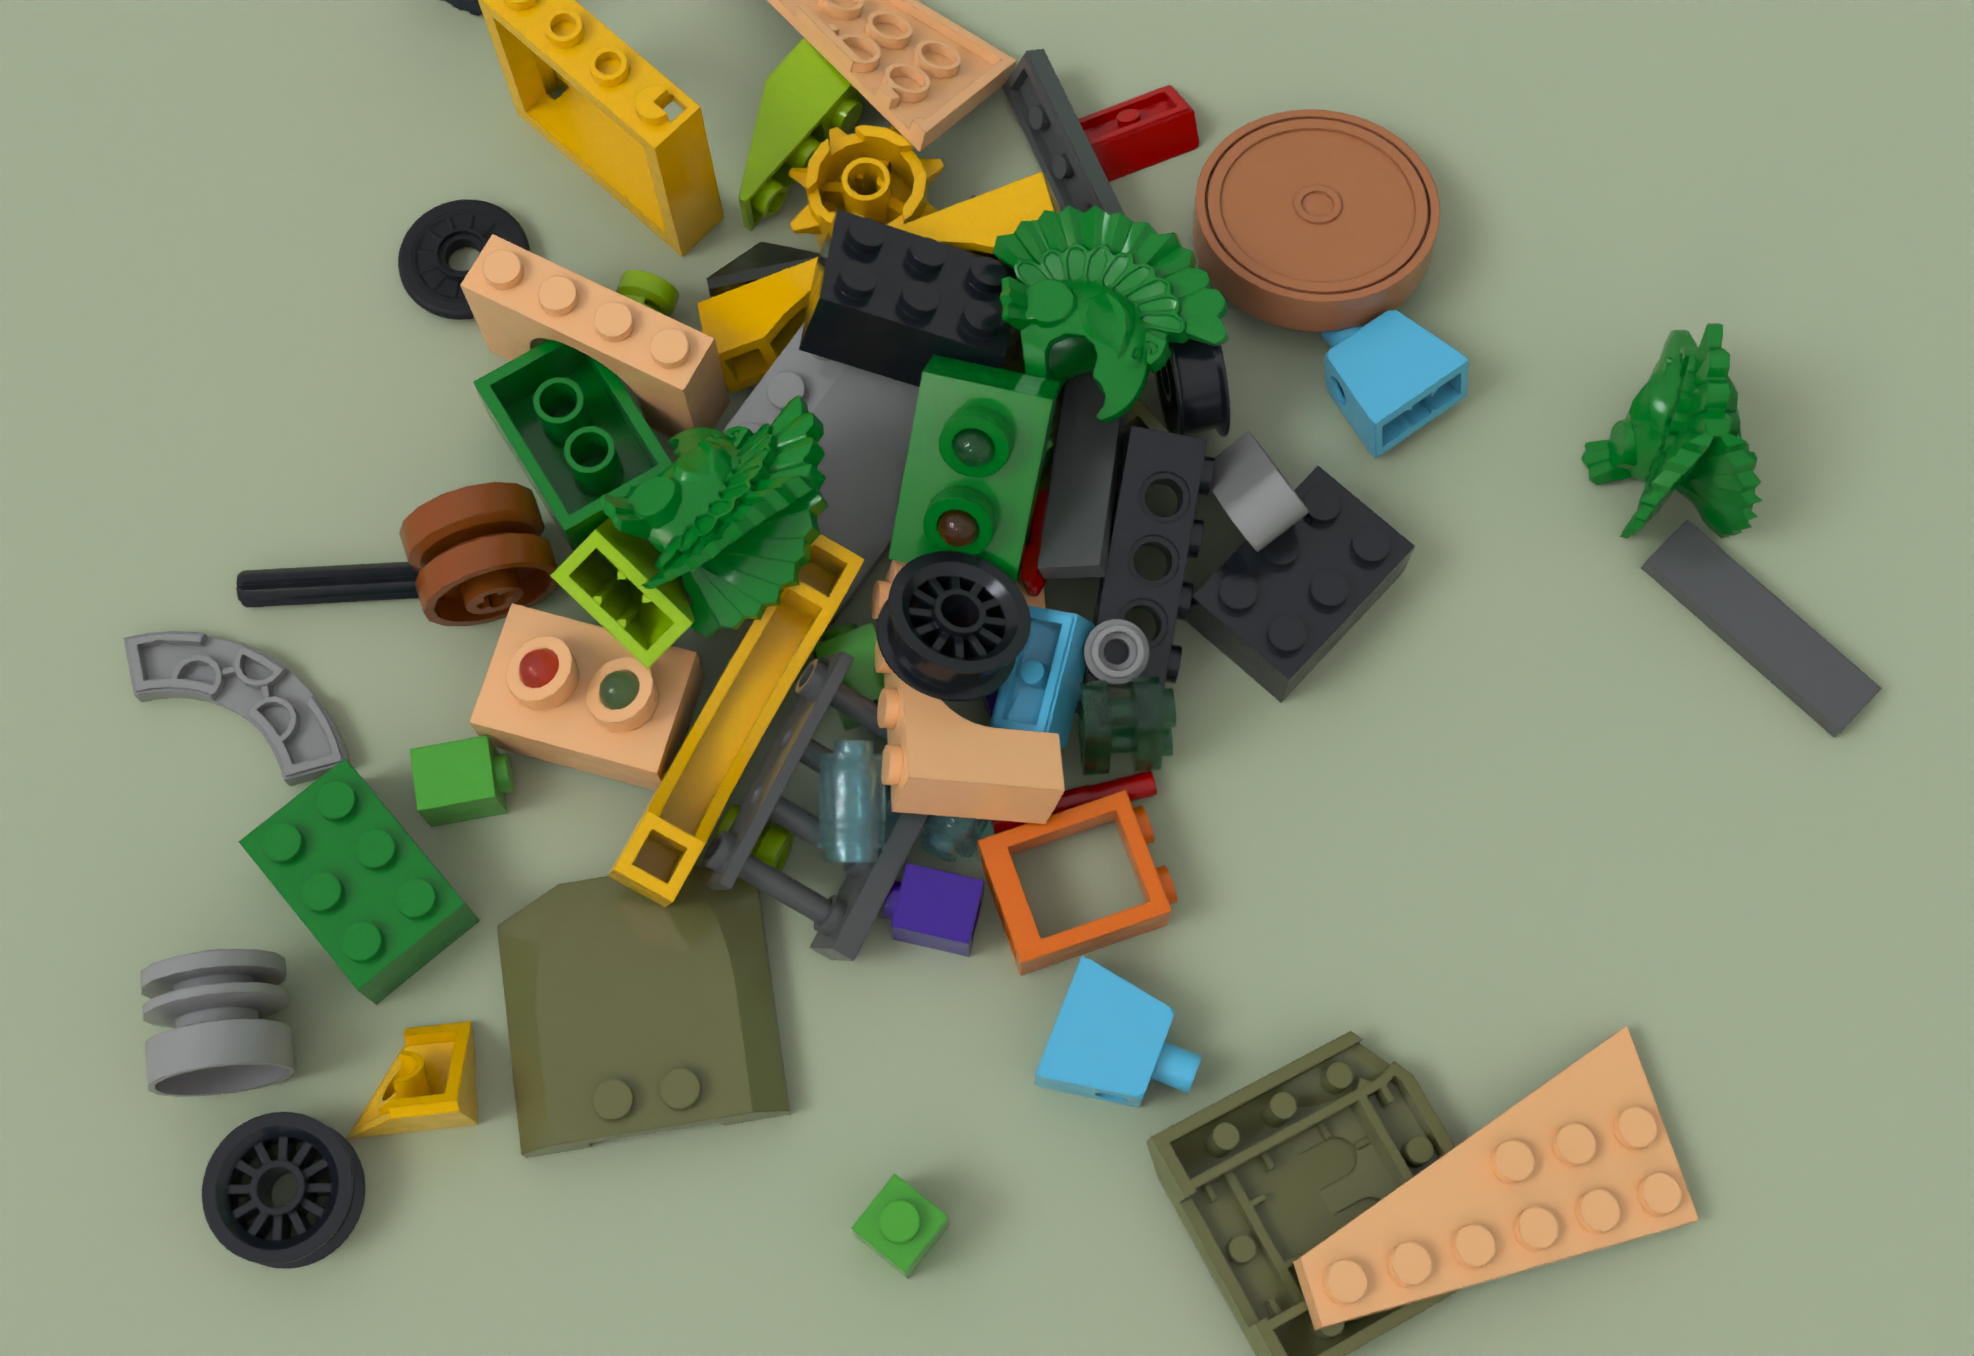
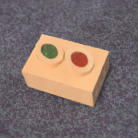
M511 603L469 723L478 736L488 735L496 748L656 791L684 742L705 674L697 652L670 646L647 669L604 627Z

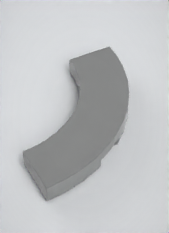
M154 632L124 638L134 696L140 702L166 698L196 699L222 706L237 713L254 725L265 737L280 765L283 780L289 786L319 779L344 758L350 763L346 746L338 728L322 703L301 680L284 665L267 654L244 643L240 645L224 639L208 637L205 633Z

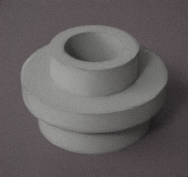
M1122 619L1104 621L1093 628L1086 638L1084 644L1085 663L1089 671L1097 679L1105 683L1124 684L1130 682L1143 672L1148 663L1149 644L1147 638L1139 627L1129 621ZM1110 640H1120L1127 647V658L1119 665L1111 664L1104 656L1105 645Z

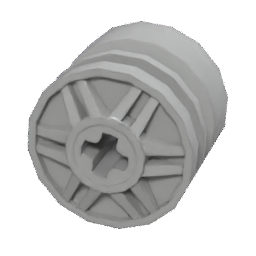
M216 949L174 956L153 963L143 969L140 974L141 995L150 998L149 1001L143 1004V1021L154 1026L174 1028L158 1033L145 1041L148 1091L158 1095L175 1097L211 1096L258 1089L282 1082L293 1076L295 1064L291 1026L282 1021L261 1019L273 1015L288 1006V990L279 986V984L285 981L287 975L285 958L276 952L259 949Z

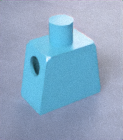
M1387 310L1365 326L1321 332L1322 339L1331 347L1324 356L1325 385L1328 393L1375 459L1467 396L1469 360L1398 310Z
M1081 956L1035 1073L1034 1084L1050 1090L1131 1107H1140L1150 1079L1189 1093L1202 1055L1165 1041L1175 1015V1011L1171 1007L1093 960Z

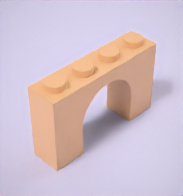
M494 234L491 235L460 285L489 351L512 361L549 339L575 348L597 360L619 376L636 394L644 418L650 428L669 437H673L679 432L693 427L702 426L714 429L730 402L715 338Z
M892 560L884 581L877 580L875 582L871 597V616L873 619H878L881 608L888 599L894 578L907 563ZM1020 571L1016 585L1022 592L1027 605L1046 608L1044 587L1038 596L1028 595ZM876 640L874 669L876 673H884V688L880 692L877 706V723L879 728L887 729L888 745H885L881 757L880 777L883 785H890L892 812L1046 824L1065 791L1059 734L987 727L961 717L941 699L925 695L903 682L887 665Z

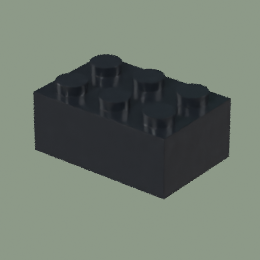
M837 209L816 262L799 350L920 387L922 372L933 355L1000 369L1006 357L1010 324L1006 323L1002 318L1003 306L1000 300L1002 292L1001 279L1004 277L1016 279L1015 270L993 258L984 257L928 237H922L876 222L870 218Z
M1319 466L1294 490L1310 512L1259 552L1246 540L1192 596L1187 622L1280 703L1402 575L1415 548L1410 541Z

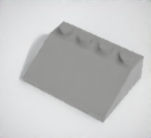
M803 323L722 432L726 434L725 431L727 429L742 426L749 428L755 434L762 425L766 423L771 425L785 405L798 395L807 403L809 412L813 413L823 423L824 435L818 441V444L822 447L825 456L817 469L826 477L819 490L829 507L817 516V524L822 535L865 559L830 621L831 624H834L890 549L920 387L799 350Z

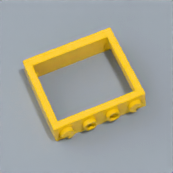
M478 0L516 112L520 117L680 256L683 257L724 219L701 107L575 0ZM560 87L564 92L554 100L550 95ZM674 101L684 111L670 122L667 113L663 109Z

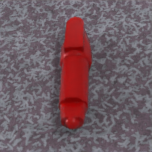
M1049 489L1040 492L1037 496L1028 544L1023 555L1021 578L1024 581L1027 594L1033 597L1040 594L1047 579H1043L1037 567Z

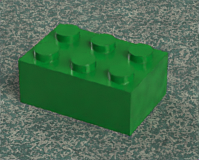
M549 339L473 382L487 413L573 552L597 527L609 518L603 512L604 507L599 502L603 494L626 498L631 486L642 484L673 464L618 376L597 360L568 345Z
M345 758L239 841L240 845L353 986L375 1005L480 921L372 788Z

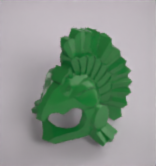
M1068 205L1061 213L1044 210L1038 220L1021 221L1013 234L1001 235L996 238L993 254L1002 263L1013 268L1019 280L1017 281L1012 277L1001 279L1002 292L1000 300L1003 306V320L1021 333L1025 373L1059 381V395L1063 384L1068 379L1086 372H1093V378L1101 394L1105 397L1104 406L1096 415L1098 421L1102 424L1119 418L1135 405L1145 387L1149 371L1156 373L1166 365L1172 353L1169 342L1185 343L1192 339L1218 346L1229 340L1224 324L1220 320L1228 310L1224 297L1219 290L1212 289L1207 272L1195 268L1197 261L1193 251L1182 247L1178 235L1174 232L1159 235L1148 222H1133L1121 212L1109 214L1096 205L1085 213Z
M1708 323L1699 347L1689 331H1671L1649 380L1633 399L1625 419L1619 420L1613 426L1610 439L1587 442L1585 444L1586 452H1584L1581 460L1589 470L1590 482L1598 485L1633 477L1646 483L1637 511L1621 532L1620 537L1628 539L1640 531L1660 511L1674 490H1677L1692 502L1707 527L1722 539L1729 537V535L1742 533L1741 530L1752 527L1749 524V520L1758 517L1752 511L1754 503L1763 501L1755 495V488L1761 483L1753 472L1758 458L1754 452L1749 451V444L1741 436L1740 417L1737 409L1738 392L1728 376L1730 354L1721 348L1723 339L1722 324Z
M800 395L794 397L785 405L771 425L769 423L762 425L755 434L749 428L742 426L729 428L725 431L726 434L717 429L702 426L679 432L668 441L675 449L673 453L678 457L674 464L642 484L631 486L626 498L603 494L599 500L600 504L604 507L603 512L612 520L614 526L620 532L649 540L661 552L656 561V568L660 572L643 583L642 586L646 589H653L667 581L670 582L682 576L685 590L692 599L690 608L695 621L690 627L707 638H711L720 628L738 630L746 619L761 620L767 606L781 605V594L784 588L799 585L798 573L800 568L811 561V544L821 534L817 524V516L829 507L819 490L826 477L817 469L825 456L822 447L818 444V441L824 435L823 423L813 413L809 412L807 403Z

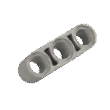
M1249 431L1214 457L1215 466L1210 488L1230 519L1257 552L1310 512L1275 463Z

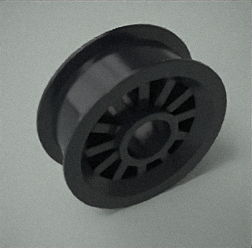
M1192 339L1185 343L1169 342L1172 353L1166 365L1155 373L1160 404L1168 431L1184 435L1216 429L1221 437L1227 436L1230 429V397L1221 345L1213 346Z
M938 551L924 554L911 560L897 573L892 582L888 599L879 613L876 635L879 649L887 665L907 685L933 698L947 701H970L993 693L1009 678L1014 668L1016 657L1027 643L1031 628V618L1022 592L1015 582L1001 569L974 555L955 551Z
M294 1112L263 1114L235 1128L222 1140L211 1156L202 1184V1205L205 1218L217 1240L227 1250L245 1260L280 1269L307 1266L333 1253L354 1230L360 1218L365 1200L363 1167L356 1151L348 1140L336 1130L320 1121ZM297 1142H303V1145L296 1154ZM276 1144H279L278 1159L276 1158L271 1148V1146ZM318 1153H320L323 1159L312 1165ZM257 1155L263 1164L259 1169L250 1164ZM244 1173L252 1177L249 1185H240ZM294 1173L298 1182V1189L294 1199L286 1206L276 1208L272 1201L274 1184L280 1177ZM330 1174L331 1183H317L318 1180ZM318 1196H330L326 1208L316 1203ZM251 1197V1201L239 1207L238 1198ZM309 1212L320 1217L313 1226H311L306 1217ZM257 1216L249 1228L246 1222ZM291 1221L298 1233V1236L290 1238ZM273 1226L272 1240H266L265 1238Z

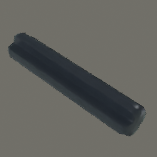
M409 562L244 570L237 576L236 590L238 600L245 607L419 598L415 586L419 572L414 571Z

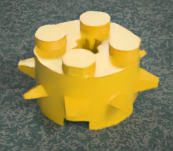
M860 125L855 127V133L849 135L838 127L830 129V144L829 140L826 139L819 145L810 158L808 167L791 168L788 176L806 188L808 205L792 220L790 227L794 234H814L820 249H822L837 209L870 218L891 227H896L939 211L928 203V186L945 169V166L941 159L918 158L913 152L912 144L900 135V132L893 125L889 129Z

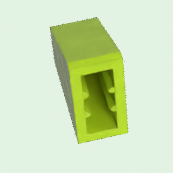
M608 518L550 576L648 669L694 623L695 619L679 577L653 589H646L642 586L643 583L660 572L656 568V561L661 552L649 540L620 532L614 526L612 520Z

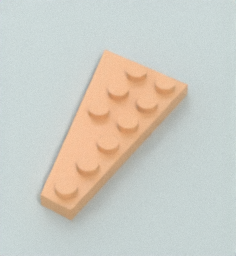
M767 0L919 152L1001 88L1014 71L1017 62L1016 59L917 0Z
M1628 1026L1613 1034L1596 1048L1295 1260L1293 1264L1314 1330H1320L1698 1221L1699 1217Z

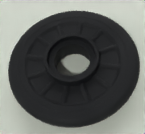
M464 199L436 206L414 222L402 241L398 256L401 282L408 295L426 311L448 319H474L475 317L460 286L469 270L456 271L448 266L449 258L455 251L464 247L474 248L481 253L492 234L530 251L529 242L523 228L507 211L486 201Z

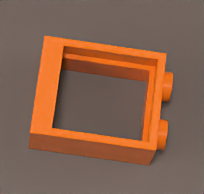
M1126 790L1050 815L1046 824L1027 823L977 840L978 859L1020 976L1168 925L1172 912L1170 905L1177 903L1175 887L1165 865L1155 868L1147 847L1148 844L1155 841L1149 818L1142 805L1135 808L1132 807ZM1115 821L1145 903L1041 939L1011 855Z

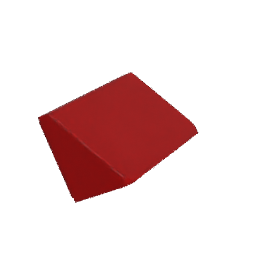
M1171 85L1161 87L1078 119L1109 182L1184 154L1199 146L1194 110Z

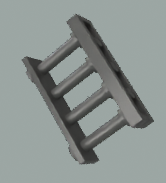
M844 651L821 657L820 660H812L801 674L795 688V692L801 696L728 832L722 830L708 847L703 859V865L708 870L700 885L710 891L731 890L736 879L740 878L814 921V930L818 932L810 946L811 949L830 960L854 961L928 815L892 812L890 785H883L878 778L812 739L830 705L887 740V729L879 728L877 723L878 704L842 682L854 657ZM799 762L874 806L873 814L878 817L867 838H861L857 841L781 796ZM768 819L844 863V872L848 874L837 896L832 895L827 899L750 854Z

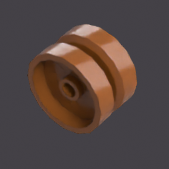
M504 482L466 486L441 494L422 504L403 520L399 534L409 564L414 571L419 572L415 586L423 612L430 622L443 626H471L494 622L507 617L511 603L530 608L540 603L556 590L558 583L550 575L558 568L549 541L541 537L545 525L537 500L531 489L518 483Z

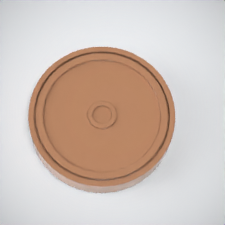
M1306 109L1280 112L1259 118L1237 129L1226 137L1208 157L1202 168L1196 189L1192 223L1194 250L1203 271L1207 272L1212 285L1227 300L1244 312L1262 321L1288 329L1313 332L1345 330L1368 324L1387 310H1395L1415 292L1427 272L1439 227L1440 202L1434 180L1426 165L1404 141L1385 128L1360 117L1335 111Z

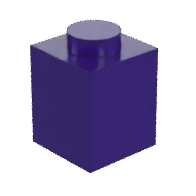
M906 863L902 882L895 880L883 907L882 918L892 920L893 940L969 957L984 897V880Z

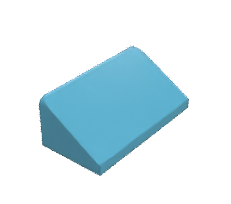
M1028 605L1031 618L1030 634L1023 650L1016 657L1015 665L1009 678L998 690L989 727L1058 733L1060 748L1064 749L1069 738L1087 666L1084 660V644L1089 633L1095 628V624L1079 614Z

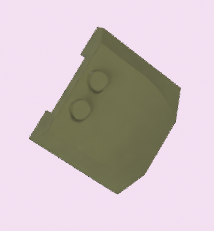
M694 865L674 902L667 907H663L606 876L558 884L497 926L522 1156L530 1158L591 1148L592 1143L718 1122H722L724 1125L791 1115L759 889L737 878L731 890L710 891L700 885L708 869Z
M1352 1031L1153 1135L1146 1142L1160 1183L1256 1356H1346L1459 1291H1453L1320 1330H1314L1293 1262L1455 1147L1414 1075L1395 1061L1388 1064L1360 1044L1363 1039Z

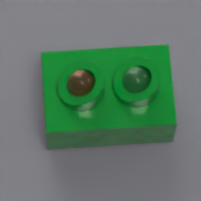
M939 355L932 356L922 372L888 559L908 563L921 555L932 552H962L992 563L1006 573L1016 584L1022 568L1025 547L1028 543L1060 386L1059 381Z

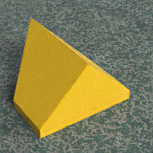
M465 1021L405 1028V1044L346 1139L478 1125L472 1022Z

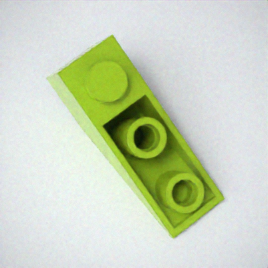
M805 38L797 44L766 78L738 196L744 227L750 231L753 230L764 216L767 218L772 217L782 207L786 200L788 189L796 182L788 176L790 169L807 168L810 158L819 145L826 139L829 140L830 144L829 130L838 127L845 133L849 132L859 120L863 110L861 94Z

